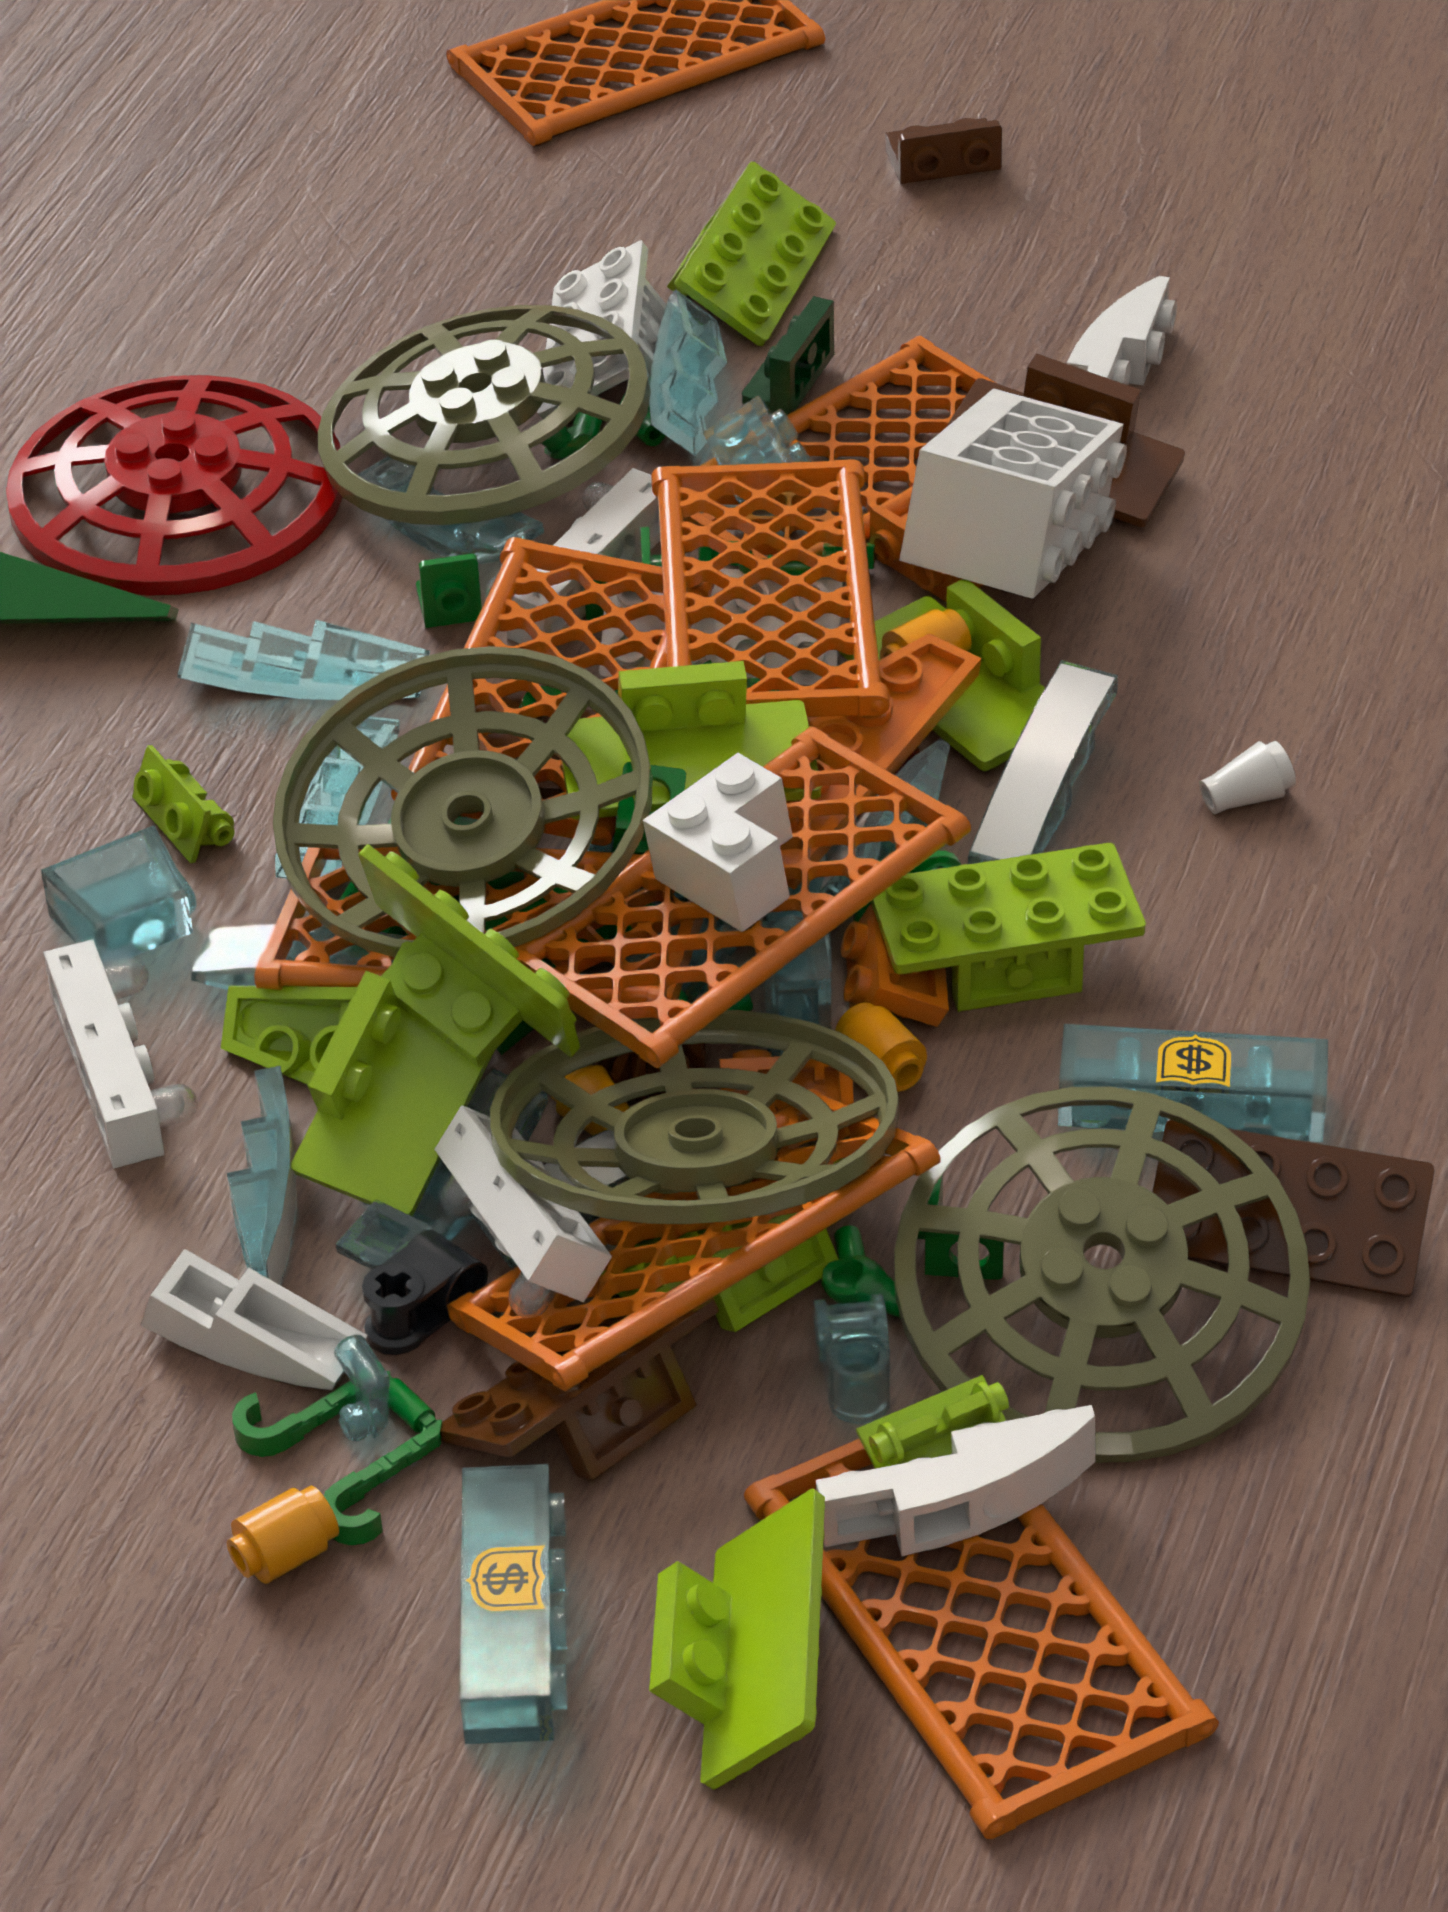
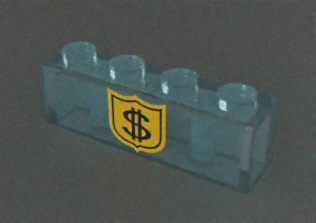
M1064 1024L1059 1089L1069 1087H1117L1152 1093L1190 1106L1224 1125L1226 1128L1300 1141L1323 1142L1327 1100L1328 1039ZM1110 1105L1058 1108V1126L1125 1130L1132 1109ZM1159 1116L1154 1132H1164L1165 1124L1169 1119Z
M549 1464L462 1468L460 1704L465 1744L554 1740V1710H568L566 1664L554 1665L553 1651L567 1650L566 1606H553V1593L567 1592L565 1549H553V1536H566L565 1494L551 1493Z

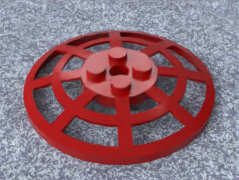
M211 375L167 376L140 380L107 389L78 401L54 415L31 435L19 450L9 470L6 487L11 525L21 544L36 560L47 567L145 596L182 595L215 590L247 581L275 569L301 553L323 533L336 515L343 497L331 485L323 467L292 458L289 437L280 422L300 420L318 435L322 417L312 407L288 393L265 384L239 378ZM241 398L259 401L273 407L262 409ZM177 402L174 411L144 419L131 412V410L152 404ZM205 402L229 407L244 414L219 421L197 413L201 403ZM92 416L71 433L63 443L60 451L37 456L43 447L64 430ZM106 422L121 429L108 445L80 447L93 431ZM263 427L273 442L274 454L240 449L239 440L236 435ZM333 432V443L338 451L341 448L340 442ZM105 463L107 478L82 494L73 480L72 466ZM242 468L268 472L262 482L242 499L232 491L240 479ZM55 469L57 490L67 507L42 528L33 519L25 503L22 480L23 477ZM288 477L319 485L320 488L317 495L305 511L287 527L274 535H271L254 515V513L261 510L278 494ZM116 496L123 503L145 511L144 520L117 515L100 508V506ZM211 503L219 509L218 511L198 517L168 520L169 513L191 511ZM84 520L90 525L110 533L140 538L136 564H126L89 556L67 547L59 540L79 522ZM234 525L250 544V547L211 560L179 565H160L164 539L198 536Z

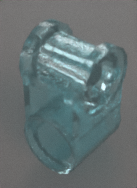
M872 1294L867 1302L827 1305L824 1299L813 1300V1321L819 1362H822L828 1404L832 1413L840 1420L854 1424H865L881 1418L890 1408L891 1401L890 1348L883 1294Z

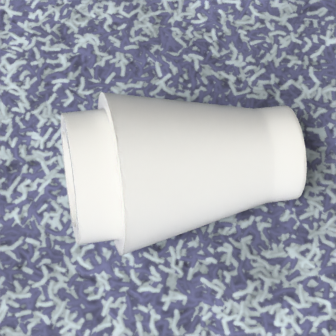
M1258 741L1212 776L1199 781V787L1207 807L1213 814H1217L1226 809L1283 798L1285 790L1296 784V777L1286 751L1277 741L1266 745Z

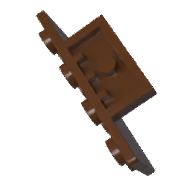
M1037 353L1027 367L1024 393L983 378L976 379L947 426L993 388L1122 423L1123 429L1120 443L1127 446V452L1119 477L1117 479L1112 478L1109 498L1116 500L1113 518L1138 527H1145L1180 469L1184 461L1185 451L1134 432L1141 395L1140 389Z
M1170 1119L1166 1122L1162 1142L1191 1157L1208 1171L1219 1184L1251 1175L1241 1162L1215 1141L1182 1123ZM1227 1128L1258 1154L1279 1179L1295 1208L1307 1245L1311 1281L1401 1297H1410L1413 1294L1435 1174L1433 1164ZM1158 1161L1152 1192L1167 1205L1200 1192L1179 1172ZM1270 1198L1235 1208L1241 1218L1248 1241L1249 1270L1290 1277L1288 1245L1279 1215ZM1217 1216L1183 1229L1187 1241L1188 1259L1228 1266L1227 1243Z
M615 1294L611 1297V1299L623 1297H620L619 1294ZM714 1297L588 1373V1378L567 1391L559 1389L551 1381L516 1361L505 1371V1379L487 1391L476 1392L464 1397L453 1406V1414L442 1421L440 1430L441 1441L504 1457H512L555 1428L577 1477L589 1480L595 1479L697 1406L671 1349V1345L719 1312ZM629 1315L606 1319L598 1327L604 1326L609 1328ZM582 1323L569 1325L560 1333L576 1330ZM571 1350L561 1351V1352H556V1353L559 1354V1355H561V1356H563L564 1354H566L567 1352H569V1351H571Z

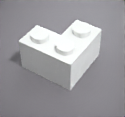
M740 753L732 756L643 819L655 879L739 931H745L790 898L780 846L791 839L793 835L782 778Z

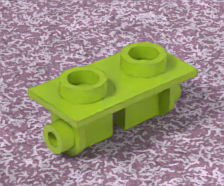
M147 745L140 771L134 779L132 797L189 863H196L201 845L215 844L223 846L228 844L235 834L232 816L222 810L214 800H205L207 792L193 778L189 768L183 762L171 759L165 760L152 745Z
M981 1375L856 1428V1433L875 1469L908 1463L917 1458H934L952 1454L951 1431L971 1428L982 1423L1006 1421L1002 1411L1009 1408V1401L1005 1390L999 1382L988 1386L985 1378Z

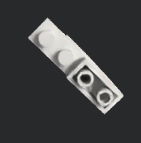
M1158 276L1136 287L1102 312L1077 342L1067 364L1126 385L1129 383L1144 385L1151 364L1159 365L1161 362L1165 344V333H1172L1176 320L1177 301L1169 300L1170 277Z
M1092 1405L1067 1410L1056 1409L1040 1415L998 1423H982L971 1428L951 1431L952 1454L934 1458H917L908 1463L865 1471H848L838 1476L816 1480V1491L825 1496L824 1546L830 1547L896 1534L901 1556L943 1547L979 1535L1019 1517L1067 1487L1095 1462V1414Z

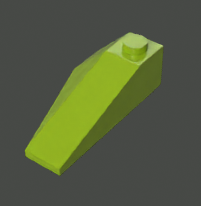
M228 986L221 1049L308 1085L357 987L283 986L282 990L260 989L256 988V986Z

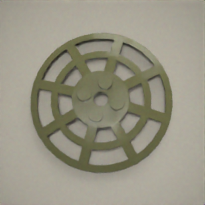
M515 305L488 308L457 315L425 326L396 340L372 355L354 370L334 392L322 414L318 429V452L329 482L344 499L365 512L387 520L420 525H453L481 522L512 515L544 504L573 490L599 473L622 453L637 434L648 411L651 388L646 362L636 342L623 329L602 317L578 309L552 305ZM549 324L579 328L600 335L605 339L581 342L569 332ZM503 331L495 340H487L465 347L457 340L480 333ZM528 333H533L550 338L562 346L532 353L518 344ZM434 348L441 355L426 365L422 371L399 373L413 360ZM625 354L627 357L629 380L626 394L620 405L590 394L595 378L591 357ZM574 360L576 373L571 388L545 382L542 368ZM410 390V403L382 419L379 418V405L385 391ZM366 394L362 408L365 430L337 451L333 443V431L338 419L354 397ZM543 402L558 406L545 419L523 432H520L518 429L520 425L537 412ZM578 412L608 422L603 430L585 446L543 471L530 448L559 432L574 419ZM415 420L421 431L430 436L425 447L420 448L404 443L391 434ZM494 437L499 441L476 448L448 450L451 443L477 442ZM374 445L388 457L416 466L405 493L389 490L370 483L352 472L347 465ZM508 458L520 479L503 486L476 492L429 495L439 469L474 467Z
M493 646L453 649L419 657L386 670L350 691L329 708L303 736L286 764L276 792L273 815L276 852L292 891L311 916L333 934L363 949L391 957H396L402 943L406 941L413 942L414 940L396 939L362 929L387 914L376 905L358 856L359 849H363L367 844L373 848L398 847L401 857L419 875L417 882L422 886L430 881L444 886L459 887V903L469 915L467 921L483 934H485L487 921L499 919L522 910L546 896L556 887L573 893L569 898L541 915L498 932L514 947L546 935L576 917L609 888L629 863L644 834L643 819L649 816L652 806L653 775L646 742L632 711L616 692L588 670L562 658L528 649ZM502 678L526 680L554 687L567 694L548 722L544 723L538 719L516 713L476 712L473 679ZM448 684L451 716L439 718L418 726L391 741L383 749L356 728L369 716L399 699L430 687ZM588 706L599 713L618 734L631 760L633 770L598 785L587 757L575 742L567 737ZM478 733L510 734L529 739L532 742L519 758L515 760L501 753L479 750ZM453 737V754L434 760L416 773L400 763L406 757L426 746ZM338 745L363 766L345 794L338 815V825L299 823L300 811L309 785L325 758ZM555 754L572 772L579 791L543 800L534 777L552 755ZM380 781L398 793L392 807L391 824L359 825L365 803ZM635 795L634 812L631 822L614 853L596 874L577 868L576 866L582 860L593 840L599 820V809ZM479 811L483 813L480 819L472 824H454L455 819L463 813L472 814ZM580 815L575 836L560 860L536 849L544 832L545 824ZM299 847L338 849L349 879L366 899L336 916L325 906L312 889L301 864ZM515 868L539 879L536 883L514 896L486 905V883L510 873Z
M726 1010L678 1047L679 1053L659 1067L660 1072L621 1081L592 1095L566 1079L565 1076L601 1060L634 1051L598 1027L586 1029L577 1033L580 1048L572 1057L565 1054L554 1044H551L533 1054L515 1068L497 1089L490 1107L493 1150L500 1165L516 1182L539 1197L571 1210L607 1219L648 1224L726 1222L767 1215L810 1202L838 1190L864 1174L884 1155L895 1137L899 1120V1098L895 1079L884 1062L867 1047L840 1032L809 1021L778 1014L743 1010ZM656 1018L631 1019L651 1033L660 1027L659 1020ZM700 1043L741 1044L773 1048L784 1052L767 1074L730 1068L687 1069L682 1045ZM811 1058L849 1076L866 1091L868 1097L832 1112L829 1106L816 1094L792 1081ZM699 1087H707V1088H730V1089L746 1090V1091H750V1092H749L747 1095H744V1094H740V1093H736V1092H732V1091H726V1090H717V1089H692V1088H699ZM665 1091L664 1094L650 1097L633 1105L625 1112L614 1108L629 1100ZM540 1092H546L571 1109L557 1126L553 1138L554 1146L512 1139V1133L519 1115ZM778 1099L798 1109L809 1120L777 1128L776 1118L768 1107ZM877 1114L879 1126L873 1136L853 1154L836 1164L827 1165L836 1151L839 1138L838 1130ZM591 1122L614 1132L615 1149L575 1148L579 1135ZM818 1138L815 1150L804 1164L774 1161L778 1148ZM523 1159L557 1164L560 1171L578 1187L546 1175ZM582 1167H619L631 1179L612 1188L591 1177ZM755 1178L777 1181L763 1188L734 1196H728L725 1189L731 1186L750 1183ZM652 1192L661 1194L696 1192L699 1200H663L644 1196Z
M1069 1087L1032 1094L997 1107L964 1127L938 1151L941 1162L921 1174L915 1182L901 1214L894 1250L895 1298L905 1335L920 1365L941 1392L971 1380L970 1377L961 1371L950 1355L984 1332L1012 1360L1041 1377L1053 1380L1045 1412L1056 1409L1067 1410L1076 1408L1081 1388L1095 1391L1129 1390L1154 1385L1167 1380L1185 1418L1168 1425L1131 1432H1095L1094 1463L1134 1462L1173 1455L1204 1444L1236 1425L1269 1395L1291 1361L1303 1330L1310 1288L1307 1245L1297 1212L1279 1179L1250 1146L1224 1125L1190 1106L1152 1093L1117 1087ZM1110 1105L1132 1109L1125 1131L1114 1129H1080L1054 1134L1043 1139L1023 1118L1035 1112L1068 1106ZM1161 1116L1182 1123L1215 1141L1241 1162L1251 1175L1219 1184L1208 1171L1191 1157L1164 1142L1152 1138L1158 1117ZM994 1129H997L1016 1151L1004 1159L986 1176L973 1194L967 1208L927 1204L934 1186L951 1162L971 1143ZM1082 1148L1119 1149L1111 1177H1091L1076 1181L1071 1178L1055 1154ZM1146 1156L1156 1159L1176 1170L1200 1192L1167 1205L1156 1194L1138 1185ZM1028 1167L1048 1193L1035 1206L1028 1218L989 1211L991 1204L1001 1190ZM1270 1198L1279 1215L1288 1245L1290 1282L1287 1297L1248 1281L1250 1269L1248 1241L1241 1218L1235 1208ZM1217 1216L1227 1243L1228 1273L1188 1260L1187 1241L1183 1229ZM919 1231L959 1235L957 1244L958 1274L969 1309L935 1331L924 1312L916 1280L915 1247ZM980 1238L1020 1245L1019 1268L1021 1278L989 1296L979 1266ZM1107 1245L1119 1252L1122 1261L1113 1268L1100 1269L1091 1265L1086 1260L1084 1253L1093 1246ZM1182 1287L1219 1299L1220 1302L1207 1323L1191 1339L1180 1345L1163 1316L1176 1302ZM1034 1303L1047 1318L1067 1329L1060 1357L1052 1355L1027 1341L1007 1323L1006 1319ZM1240 1308L1279 1324L1274 1341L1256 1368L1234 1390L1211 1404L1192 1366L1202 1361L1221 1343L1236 1321ZM1137 1332L1140 1333L1154 1359L1125 1366H1094L1087 1364L1095 1337L1115 1338ZM1010 1406L1002 1411L1006 1421L1030 1417Z

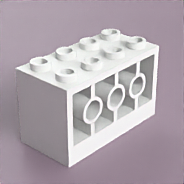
M993 388L919 450L899 561L1033 599L1050 582L1055 583L1061 571L1067 565L1072 566L1078 554L1084 548L1090 549L1096 536L1101 532L1108 531L1116 506V500L1109 498L1112 478L1117 479L1119 477L1127 452V446L1120 443L1123 424Z

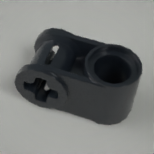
M433 1229L424 1230L417 1234L406 1247L382 1265L370 1270L364 1277L362 1294L364 1301L370 1307V1315L367 1317L364 1326L367 1343L374 1350L390 1355L405 1354L418 1348L426 1338L451 1320L447 1304L467 1292L474 1293L487 1284V1266Z

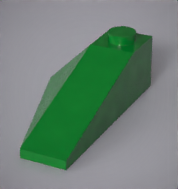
M0 552V624L176 621L179 609L169 604Z

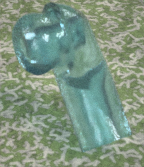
M355 1334L343 1339L336 1346L334 1356L355 1387L356 1397L355 1404H348L340 1409L339 1424L344 1435L349 1440L358 1442L370 1434L373 1438H376L388 1425L390 1377L362 1335Z

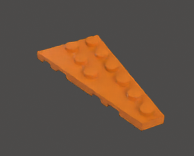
M927 634L879 660L881 682L888 687L890 707L886 713L874 716L807 717L809 727L813 726L821 730L833 740L894 775L979 676L982 658L932 634ZM816 759L818 771L835 770ZM862 785L856 788V796L858 797L877 795ZM822 786L821 796L812 800L843 799L849 794V786ZM801 800L786 801V803H796ZM843 814L818 816L811 821V830L843 829L848 825L849 816ZM790 819L792 833L802 830L803 819ZM821 846L812 849L810 861L819 862L832 846ZM797 848L781 850L783 864L798 863L802 859L803 850ZM798 879L787 880V885L795 890L802 881Z

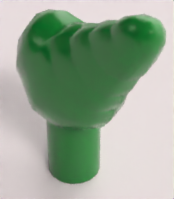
M851 1225L839 1228L834 1234L839 1260L829 1262L822 1273L821 1284L825 1292L836 1303L844 1305L858 1304L864 1307H871L900 1318L895 1298V1282L878 1262L866 1257L859 1228Z

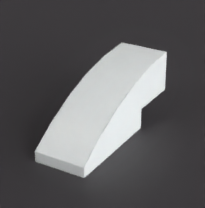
M186 1249L182 1251L150 1295L141 1326L179 1346L221 1364L260 1377L325 1390L334 1389L367 1338V1335L249 1267L241 1279L238 1280Z

